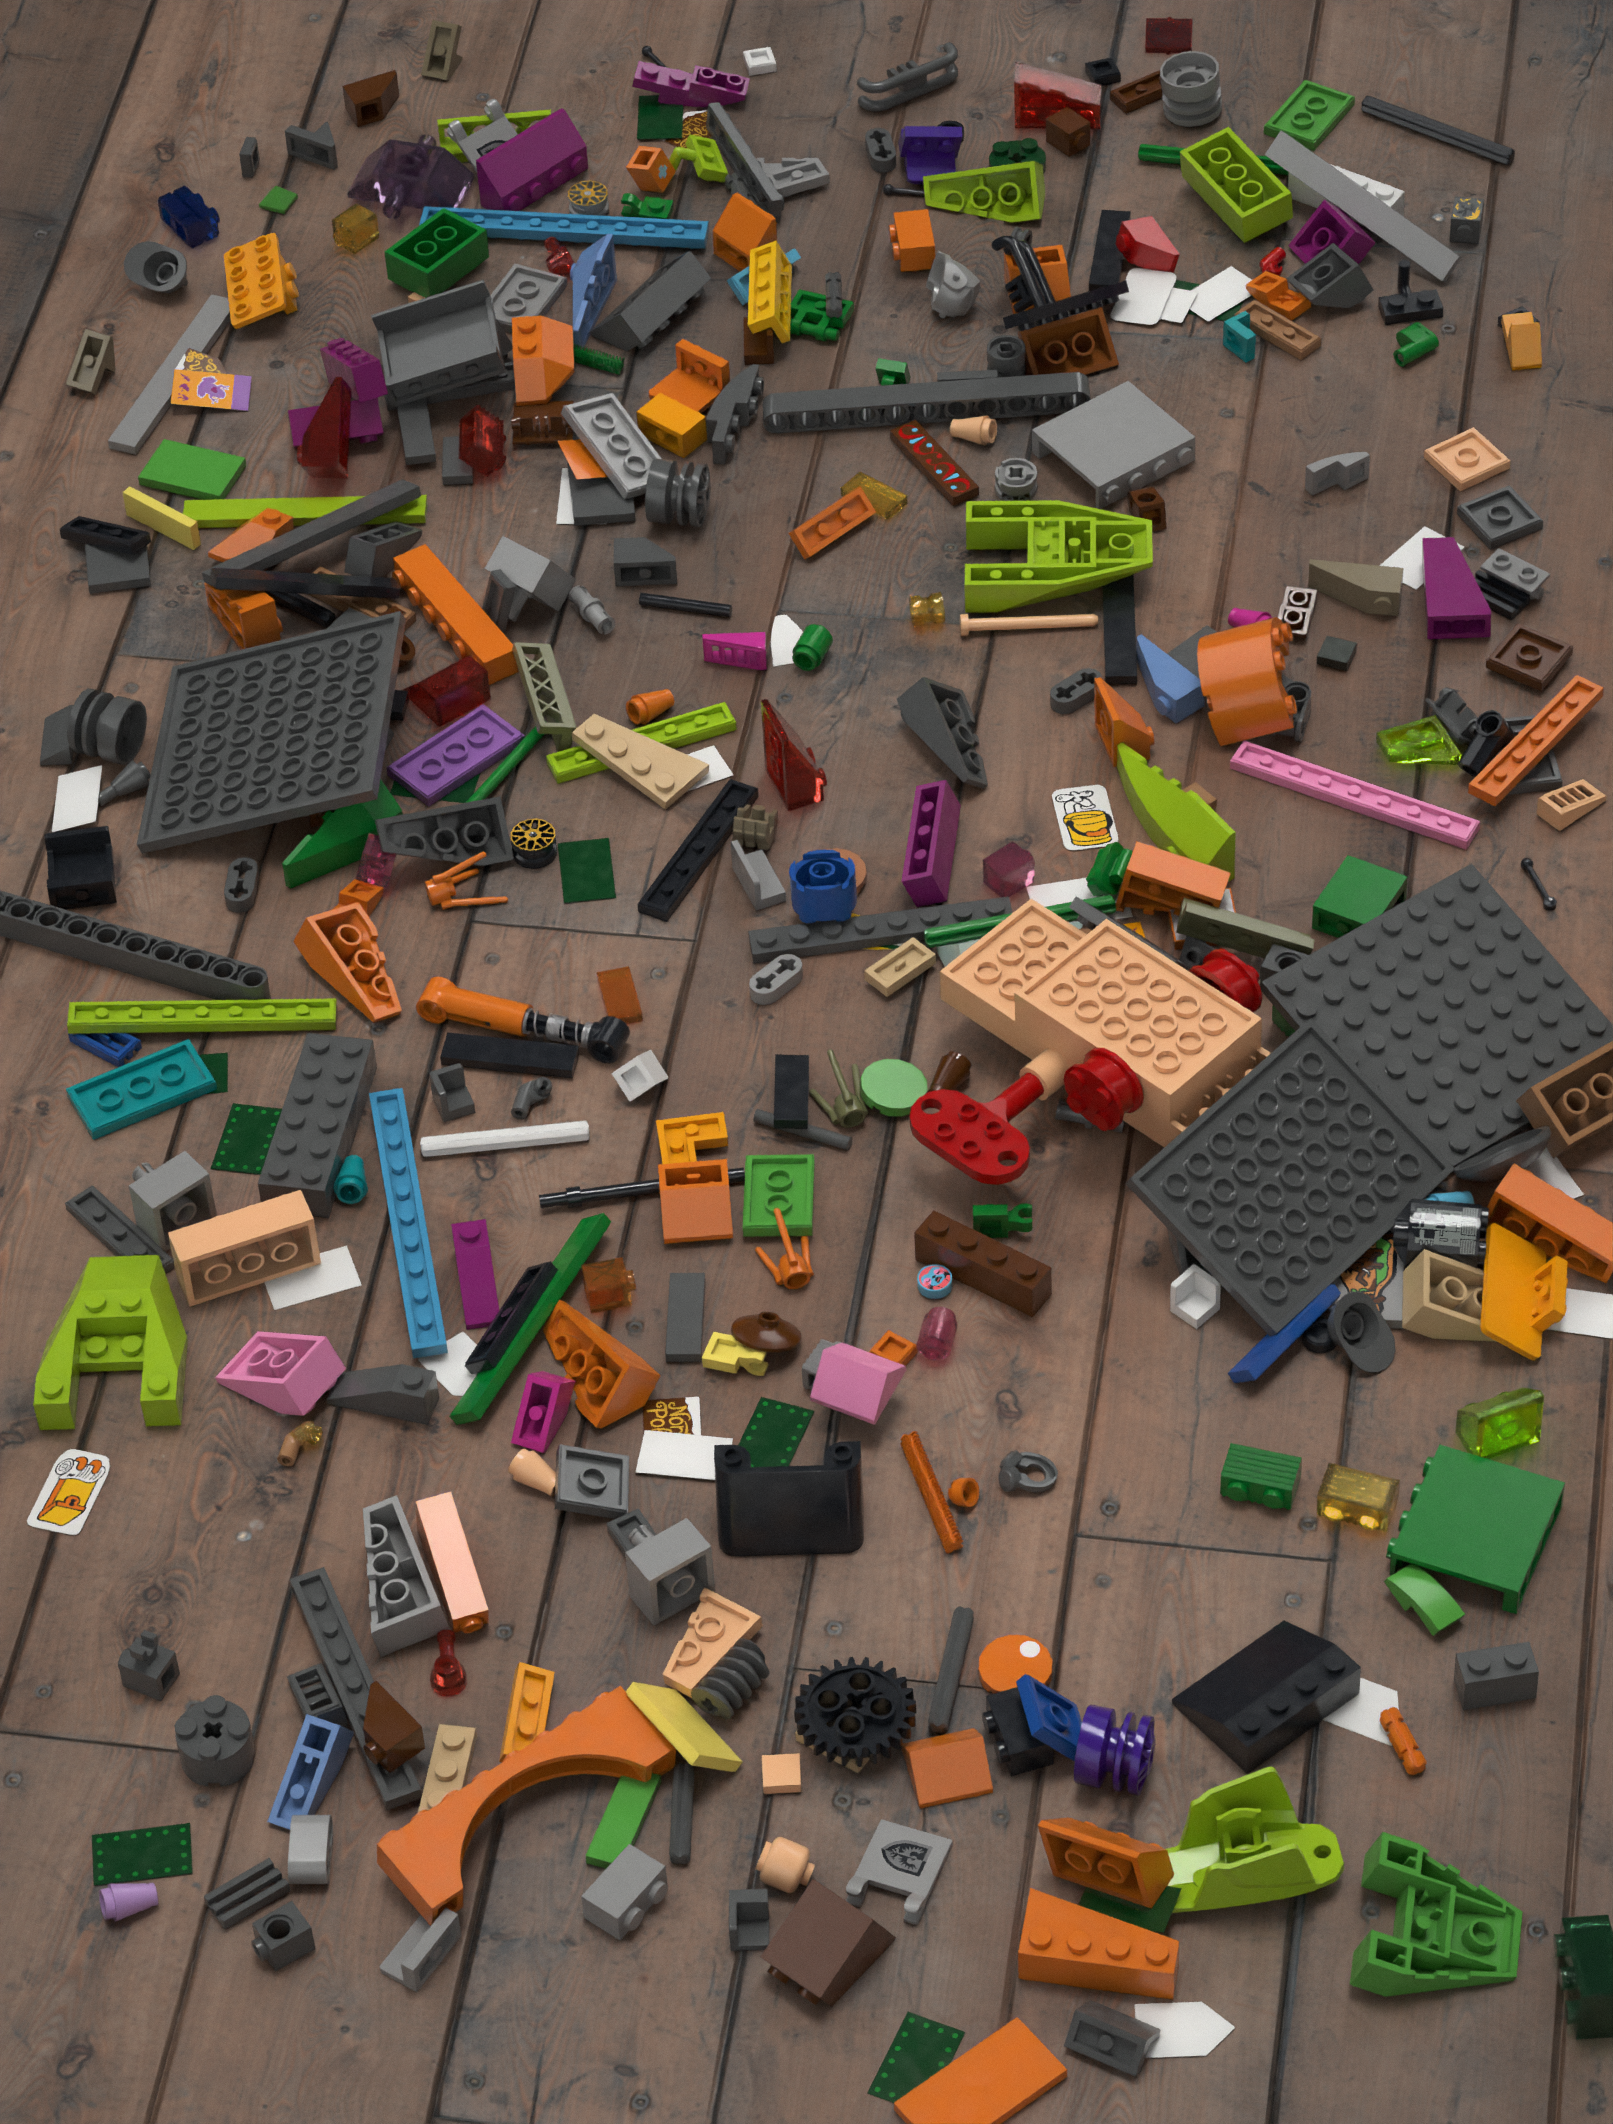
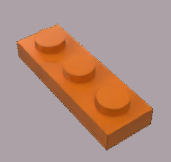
M859 486L788 534L802 557L807 559L869 518L876 511L861 486Z

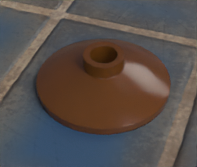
M772 1312L742 1316L736 1319L731 1326V1334L739 1343L759 1351L786 1352L795 1349L801 1342V1333L798 1328Z

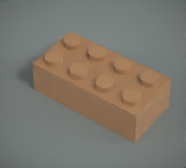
M1613 1041L1530 1087L1516 1100L1534 1129L1549 1126L1552 1134L1546 1148L1553 1159L1613 1125Z

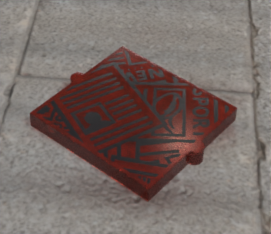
M1167 17V19L1146 18L1145 53H1166L1169 55L1171 53L1192 51V19H1172V17Z

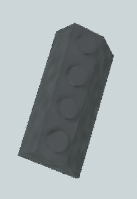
M689 250L659 268L592 329L590 334L594 338L624 351H628L635 346L641 349L653 340L651 334L654 331L658 333L671 323L668 318L672 314L676 317L688 307L686 301L689 298L693 301L705 291L703 286L711 277Z

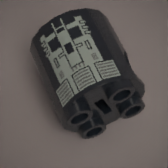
M1411 1199L1395 1218L1393 1247L1405 1268L1425 1249L1483 1270L1486 1241L1479 1240L1486 1238L1489 1208L1482 1207L1480 1204Z

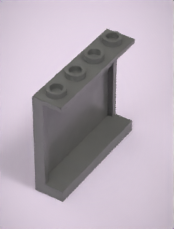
M484 280L371 315L378 331L384 379L388 391L386 396L392 408L506 372L493 300Z

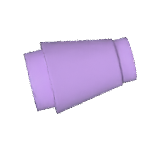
M154 1883L108 1884L107 1888L99 1890L100 1907L105 1920L113 1918L116 1922L146 1910L151 1906L158 1905L157 1890Z

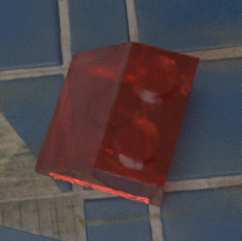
M470 655L448 664L403 689V691L409 692V699L439 727L491 699L488 671Z

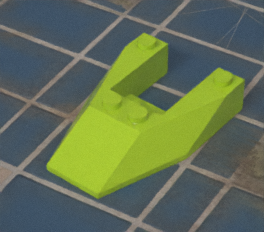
M1060 500L966 501V550L1028 549L1027 563L965 564V613L1000 612L1082 593L1153 567L1152 520Z
M159 1255L89 1258L47 1340L37 1371L33 1406L39 1430L75 1429L80 1372L143 1370L140 1403L146 1427L181 1425L188 1339Z

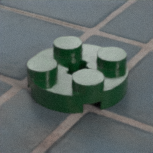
M1035 139L999 141L992 146V152L989 155V167L1015 164L1016 162L1036 161L1043 165V173L1046 171V154L1038 146V142Z

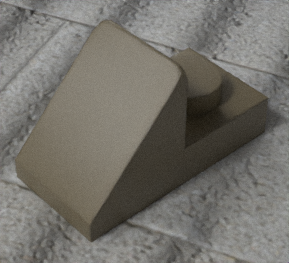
M432 20L421 72L422 76L449 81L463 58L456 54L462 26Z
M85 329L66 385L96 395L104 371L107 370L115 373L114 343L111 336Z

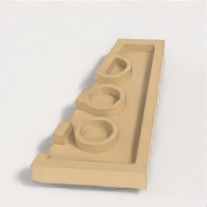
M596 714L590 716L572 732V740L665 810L709 773V764Z

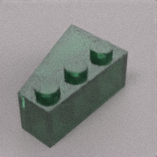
M1596 1915L1561 1918L1560 1933L1553 1935L1555 1957H1562L1563 1967H1559V1983L1561 1991H1568L1569 2000L1565 2001L1564 2004L1567 2025L1573 2024L1576 2040L1612 2038L1613 1931L1609 1916Z

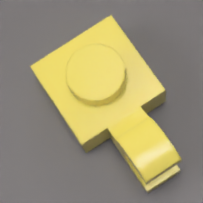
M713 1332L702 1356L703 1367L735 1374L739 1367L742 1366L753 1375L764 1376L769 1366L768 1362L764 1361L767 1352L749 1348L739 1343L732 1335Z

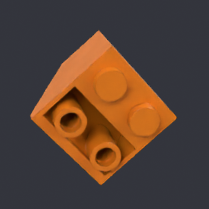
M738 192L733 194L712 231L714 254L738 271L744 270L750 266V250L777 240L776 218Z
M1055 245L1033 248L1055 300L1058 301L1071 297L1067 261L1063 246ZM1004 252V279L1007 284L1021 273L1013 255H1006ZM1010 300L1012 312H1013V314H1016L1015 309H1014L1013 306H1014V304H1016L1017 302L1012 303L1011 300ZM1033 304L1032 306H1030L1029 308H1027L1026 310L1035 308L1034 304Z
M727 1159L658 1164L664 1244L733 1238Z

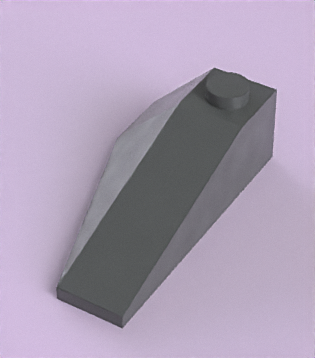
M922 677L897 698L902 719L964 783L984 789L988 786L982 757L975 749L980 744L979 738L976 734H972L971 726L975 724V719L963 690Z
M500 796L375 820L382 853L461 863L480 852H486V857L473 864L475 866H486L514 860Z

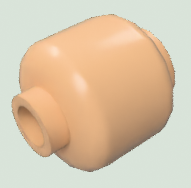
M777 1837L772 1843L766 1841L755 1870L760 1871V1880L764 1884L786 1893H793L799 1884L807 1886L815 1864L808 1862L810 1851L806 1846L783 1837Z

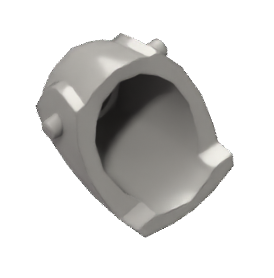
M939 250L933 261L926 283V288L932 291V310L939 312V317L945 318L946 315L954 318L955 316H964L975 303L980 290V280L969 269L953 260L950 255Z

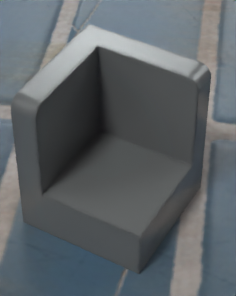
M461 1063L429 1072L432 1098L443 1123L476 1113L474 1102L465 1084L464 1069Z
M768 1889L729 1890V1937L731 1951L765 1950L769 1945Z

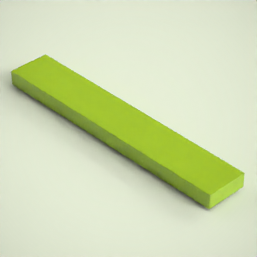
M725 702L632 729V731L675 749L735 731L737 727ZM580 745L546 755L547 765L557 784L609 769L608 766Z

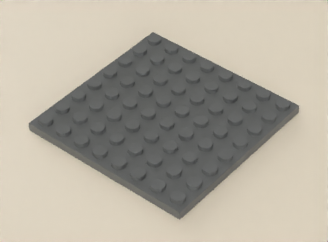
M402 612L386 614L173 666L137 840V846L141 853L162 850L181 844H188L194 841L219 837L233 832L249 830L263 825L279 823L289 819L376 800L406 623Z
M1472 863L1261 982L1260 986L1264 995L1295 1031L1311 1018L1454 1168L1460 1163L1500 1142L1512 1138L1532 1126L1516 1100L1530 1087L1613 1041L1612 1023Z

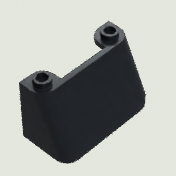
M845 1441L832 1444L825 1451L824 1465L751 1467L750 1453L746 1448L740 1445H714L718 1542L720 1549L730 1556L845 1554L854 1552L862 1546L864 1541V1495L861 1441Z

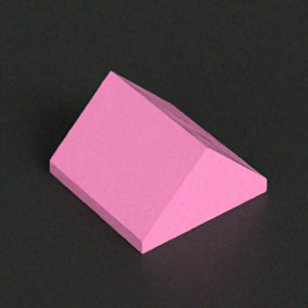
M845 1343L836 1344L823 1349L810 1401L875 1425L906 1372V1366Z

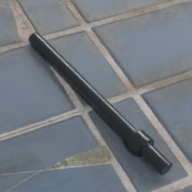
M743 1167L728 1169L729 1183L745 1181ZM659 1179L580 1189V1186L568 1187L564 1192L539 1195L540 1208L568 1205V1208L582 1207V1203L660 1193Z

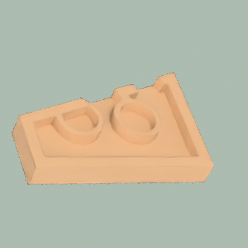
M705 1587L700 1595L701 1602L696 1612H692L688 1620L689 1627L684 1638L678 1641L663 1672L666 1685L692 1698V1690L698 1687L700 1681L707 1677L710 1670L716 1667L719 1660L725 1657V1654L730 1648L734 1647L738 1639L750 1640L763 1627L761 1616Z

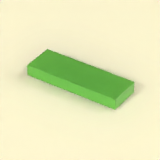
M652 1773L651 1779L646 1783L630 1777H620L586 1853L587 1864L606 1869L628 1844L635 1845L661 1785V1775Z

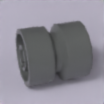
M1001 335L991 339L987 344V370H997L998 377L1026 376L1025 344L1023 340L1013 335Z

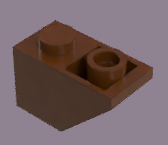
M395 70L342 86L345 109L357 127L383 120L399 97L398 79Z

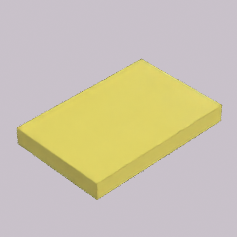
M632 1682L626 1690L627 1696L691 1766L736 1772L743 1761L676 1689Z

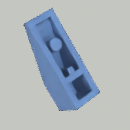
M1142 634L1137 636V663L1157 711L1176 724L1204 707L1205 696L1202 694L1200 679Z
M306 1714L267 1822L290 1830L292 1815H315L342 1767L354 1734L353 1731Z

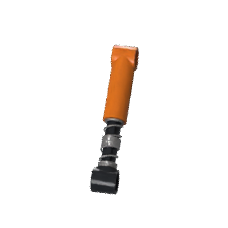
M443 977L431 978L416 1004L417 1013L431 1023L439 1024L448 1019L525 1037L530 1032H535L537 1037L546 1035L548 1040L564 1041L566 1044L574 1041L579 1047L587 1048L589 1054L602 1063L610 1064L618 1060L630 1035V1030L626 1023L616 1017L606 1016L600 1019L599 1022L591 1023L588 1021L585 1025L580 1024V1020H577L575 1023L569 1021L567 1016L552 1015V1013L549 1016L539 1014L538 1010L534 1013L533 1006L530 1004L457 988L453 982Z

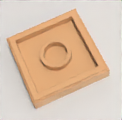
M1474 427L1424 450V459L1460 492L1510 469V460Z

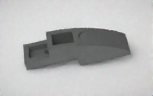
M752 364L734 377L723 388L709 410L706 418L707 443H712L713 464H726L728 454L734 452V433H739L741 426H749L752 414H757L758 395H762L764 391V377L759 376L758 364Z

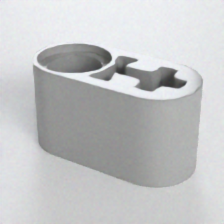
M292 1815L288 1852L289 1884H329L333 1842V1821L331 1815Z

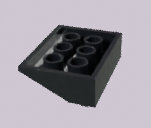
M1283 1620L1172 1699V1704L1248 1774L1357 1696L1360 1691L1361 1667L1336 1644Z

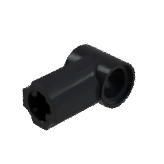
M1485 711L1477 718L1475 723L1477 732L1457 763L1462 770L1473 777H1476L1496 757L1498 752L1503 750L1514 738L1512 728L1497 711Z

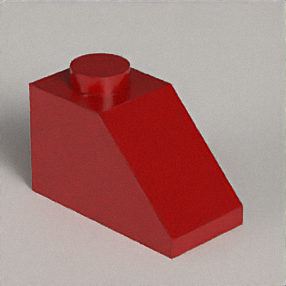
M1152 216L1122 221L1115 244L1127 261L1145 269L1174 273L1180 254Z

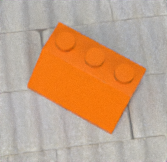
M1069 1817L1041 1820L1038 1824L1053 1876L1151 1909L1174 1876L1168 1851L1158 1844H1148L1130 1838L1124 1833L1111 1832L1099 1828L1091 1822H1081Z

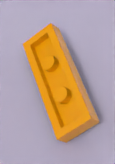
M522 1662L518 1663L514 1673L499 1762H502L512 1751H520L530 1745L537 1735L545 1731L555 1672Z

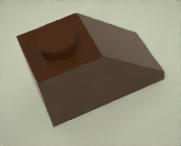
M377 1681L370 1684L363 1725L366 1743L363 1749L372 1763H380L391 1773L425 1749L422 1726Z

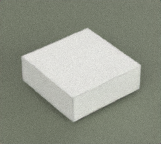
M771 47L743 52V59L749 76L777 71Z

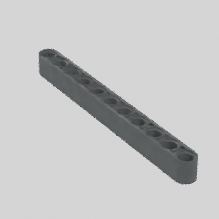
M1080 372L769 394L764 398L762 403L763 425L771 433H790L904 425L913 420H916L918 423H934L986 415L991 419L1063 414L1091 400L1088 377Z
M0 890V936L215 1000L271 999L267 972L259 966Z

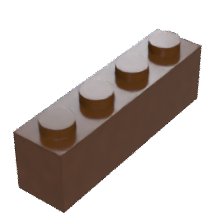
M933 1210L914 1232L915 1260L927 1266L932 1264L945 1266L950 1270L952 1278L1031 1317L1038 1312L1052 1295L1050 1266Z

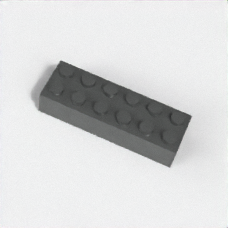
M307 1033L258 1181L261 1202L301 1190L312 1216L330 1217L336 1198L333 1185L344 1163V1159L350 1154L377 1069L373 1040Z

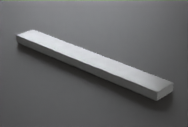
M1280 131L1265 153L1268 158L1441 281L1446 282L1461 261L1462 257L1287 133Z
M211 294L108 439L110 449L135 455L138 453L171 406L174 369L187 349L191 348L207 354L230 322L228 298Z

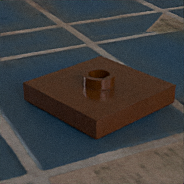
M1517 623L1486 659V668L1542 691L1573 654V646Z

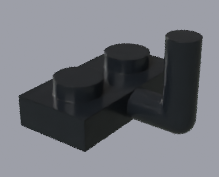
M1401 260L1398 263L1397 288L1399 294L1379 297L1378 307L1385 325L1443 317V305L1437 289L1411 292L1409 286L1410 262L1408 260Z

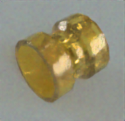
M941 592L931 593L928 597L923 598L920 595L909 596V609L913 627L923 626L926 622L930 621L934 624L945 622V609Z

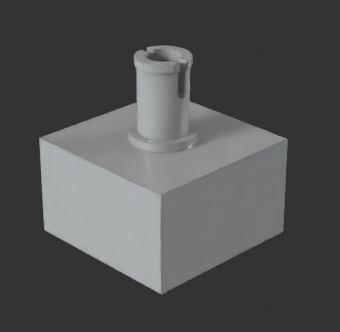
M502 536L485 566V569L490 573L493 570L501 569L516 586L508 618L513 622L517 620L516 618L527 598H533L559 612L576 581L573 576L551 560Z
M183 1151L156 1169H153L147 1162L142 1163L141 1165L146 1170V1173L139 1165L133 1171L132 1178L135 1182L129 1185L136 1225L165 1252L171 1249L168 1232L217 1216L210 1175L186 1151Z
M688 1518L655 1536L647 1525L639 1526L643 1535H641L637 1528L633 1529L630 1533L628 1540L635 1547L625 1552L630 1598L653 1625L662 1622L700 1600L704 1587L713 1592L715 1591L711 1545Z

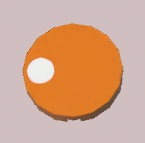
M1007 1635L995 1639L984 1648L979 1657V1679L983 1688L989 1693L991 1691L993 1694L1016 1688V1681L1025 1674L1030 1675L1044 1685H1049L1052 1680L1053 1662L1048 1649L1038 1640L1026 1635Z

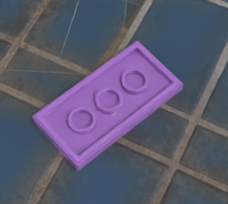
M483 704L387 766V775L429 807L510 754L525 738V735Z

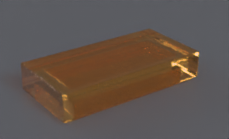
M629 966L597 972V981L607 1016L616 1017L626 1024L643 1021L642 1010Z

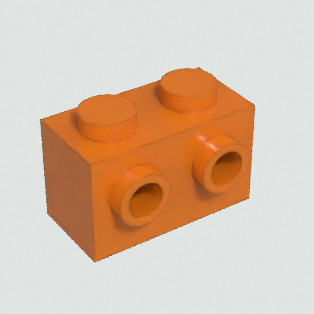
M928 209L894 212V224L889 225L890 242H896L892 243L893 260H899L901 272L931 269L935 259V242Z

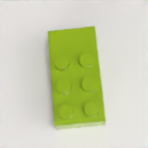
M1229 127L1180 151L1182 177L1244 243L1293 218L1291 192Z

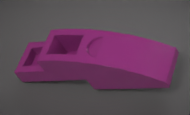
M638 61L632 87L660 93L658 98L660 103L708 107L710 103L719 102L722 106L745 100L750 78L695 65L692 74L679 69H671L654 63Z

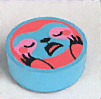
M938 1264L922 1268L917 1275L919 1292L924 1297L930 1299H940L947 1296L952 1290V1274L950 1270Z

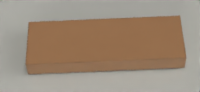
M1255 299L1235 313L1236 316L1247 311L1250 314V330L1300 360H1303L1321 347V338Z

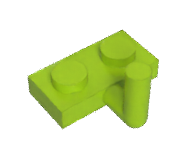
M689 134L685 143L687 148H674L669 161L675 170H677L681 160L684 159L693 162L699 178L709 182H725L728 171L715 140Z

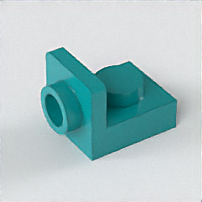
M1244 311L1224 321L1223 346L1245 363L1254 359L1256 334L1250 330V314Z

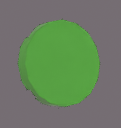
M883 1059L873 1062L865 1068L859 1085L860 1096L865 1104L871 1109L873 1106L880 1109V1113L887 1116L909 1115L912 1105L928 1091L927 1080L922 1071L913 1064L899 1059Z

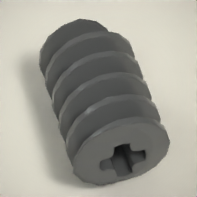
M738 1639L734 1647L730 1648L725 1654V1657L719 1660L716 1667L710 1670L707 1677L700 1681L698 1687L692 1690L691 1697L693 1701L708 1714L719 1716L725 1720L731 1719L734 1715L733 1709H739L743 1705L742 1699H748L752 1695L751 1689H757L761 1684L760 1679H766L770 1674L765 1664L763 1652L751 1640Z

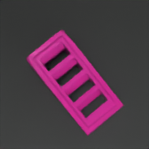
M765 632L702 634L704 661L756 670H767ZM712 645L718 646L719 651H713Z

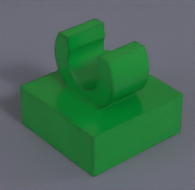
M878 358L875 369L881 386L909 384L911 377L906 362Z

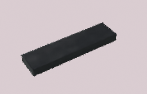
M1101 211L1089 279V291L1120 282L1124 255L1118 250L1115 243L1122 221L1131 220V211Z
M447 1032L440 1059L441 1065L451 1066L461 1063L462 1067L573 1078L579 1057V1046Z
M551 1261L528 1267L465 1362V1367L471 1374L496 1367L557 1273L558 1269Z

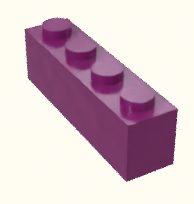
M344 338L331 340L327 343V347L320 348L330 384L360 403L388 394L378 358L350 341H345Z
M947 780L916 786L901 881L916 907L947 901L961 808Z

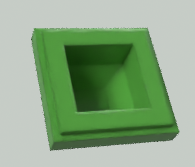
M274 186L260 202L259 208L285 214L298 198V195L281 187Z

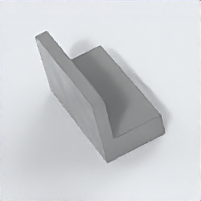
M738 840L731 841L732 868L755 910L785 902L786 892L763 850L745 854Z
M445 1908L431 1926L420 1915L380 1965L381 1973L418 1992L461 1937L458 1914Z

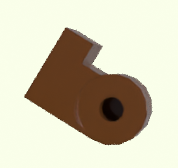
M1153 486L1127 493L1128 507L1132 516L1152 520V532L1167 529L1165 501Z

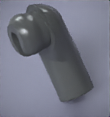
M539 1077L536 1080L521 1085L511 1109L512 1116L517 1119H525L530 1105L545 1100L550 1095L552 1082L546 1077Z

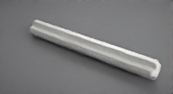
M575 1121L427 1136L421 1138L420 1145L422 1155L424 1157L580 1142L589 1140L590 1135L587 1121Z

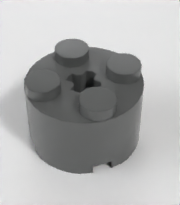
M212 1695L206 1698L205 1701L190 1707L176 1721L174 1725L175 1738L182 1769L193 1782L203 1786H208V1783H220V1786H227L242 1779L252 1768L255 1746L251 1725L246 1712L237 1704L226 1701L222 1696Z

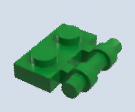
M799 289L791 302V317H794L790 321L791 334L798 336L807 334L815 336L816 340L824 342L827 339L837 341L840 330L832 327L842 329L845 327L854 312V302L842 299V315L839 318H829L826 315V295ZM807 321L816 322V323H818V325L812 324V323H808Z

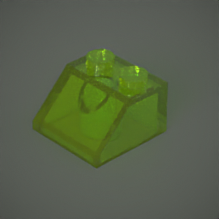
M1522 1387L1511 1392H1502L1496 1397L1479 1403H1470L1457 1410L1456 1434L1468 1453L1486 1459L1539 1442L1544 1394L1541 1390Z

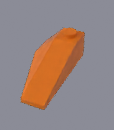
M355 902L307 917L293 942L309 966L373 1023L400 1015L402 1009L392 978L387 976L384 966L386 958L384 952H380L376 941L378 937L376 927L360 903Z
M562 1300L557 1302L543 1328V1332L555 1359L563 1364L567 1373L564 1378L575 1381L573 1389L577 1396L575 1404L578 1410L595 1427L602 1429L643 1407L661 1375L643 1358Z

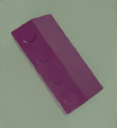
M564 109L557 110L476 160L481 207L486 210L520 211L588 169L587 146Z

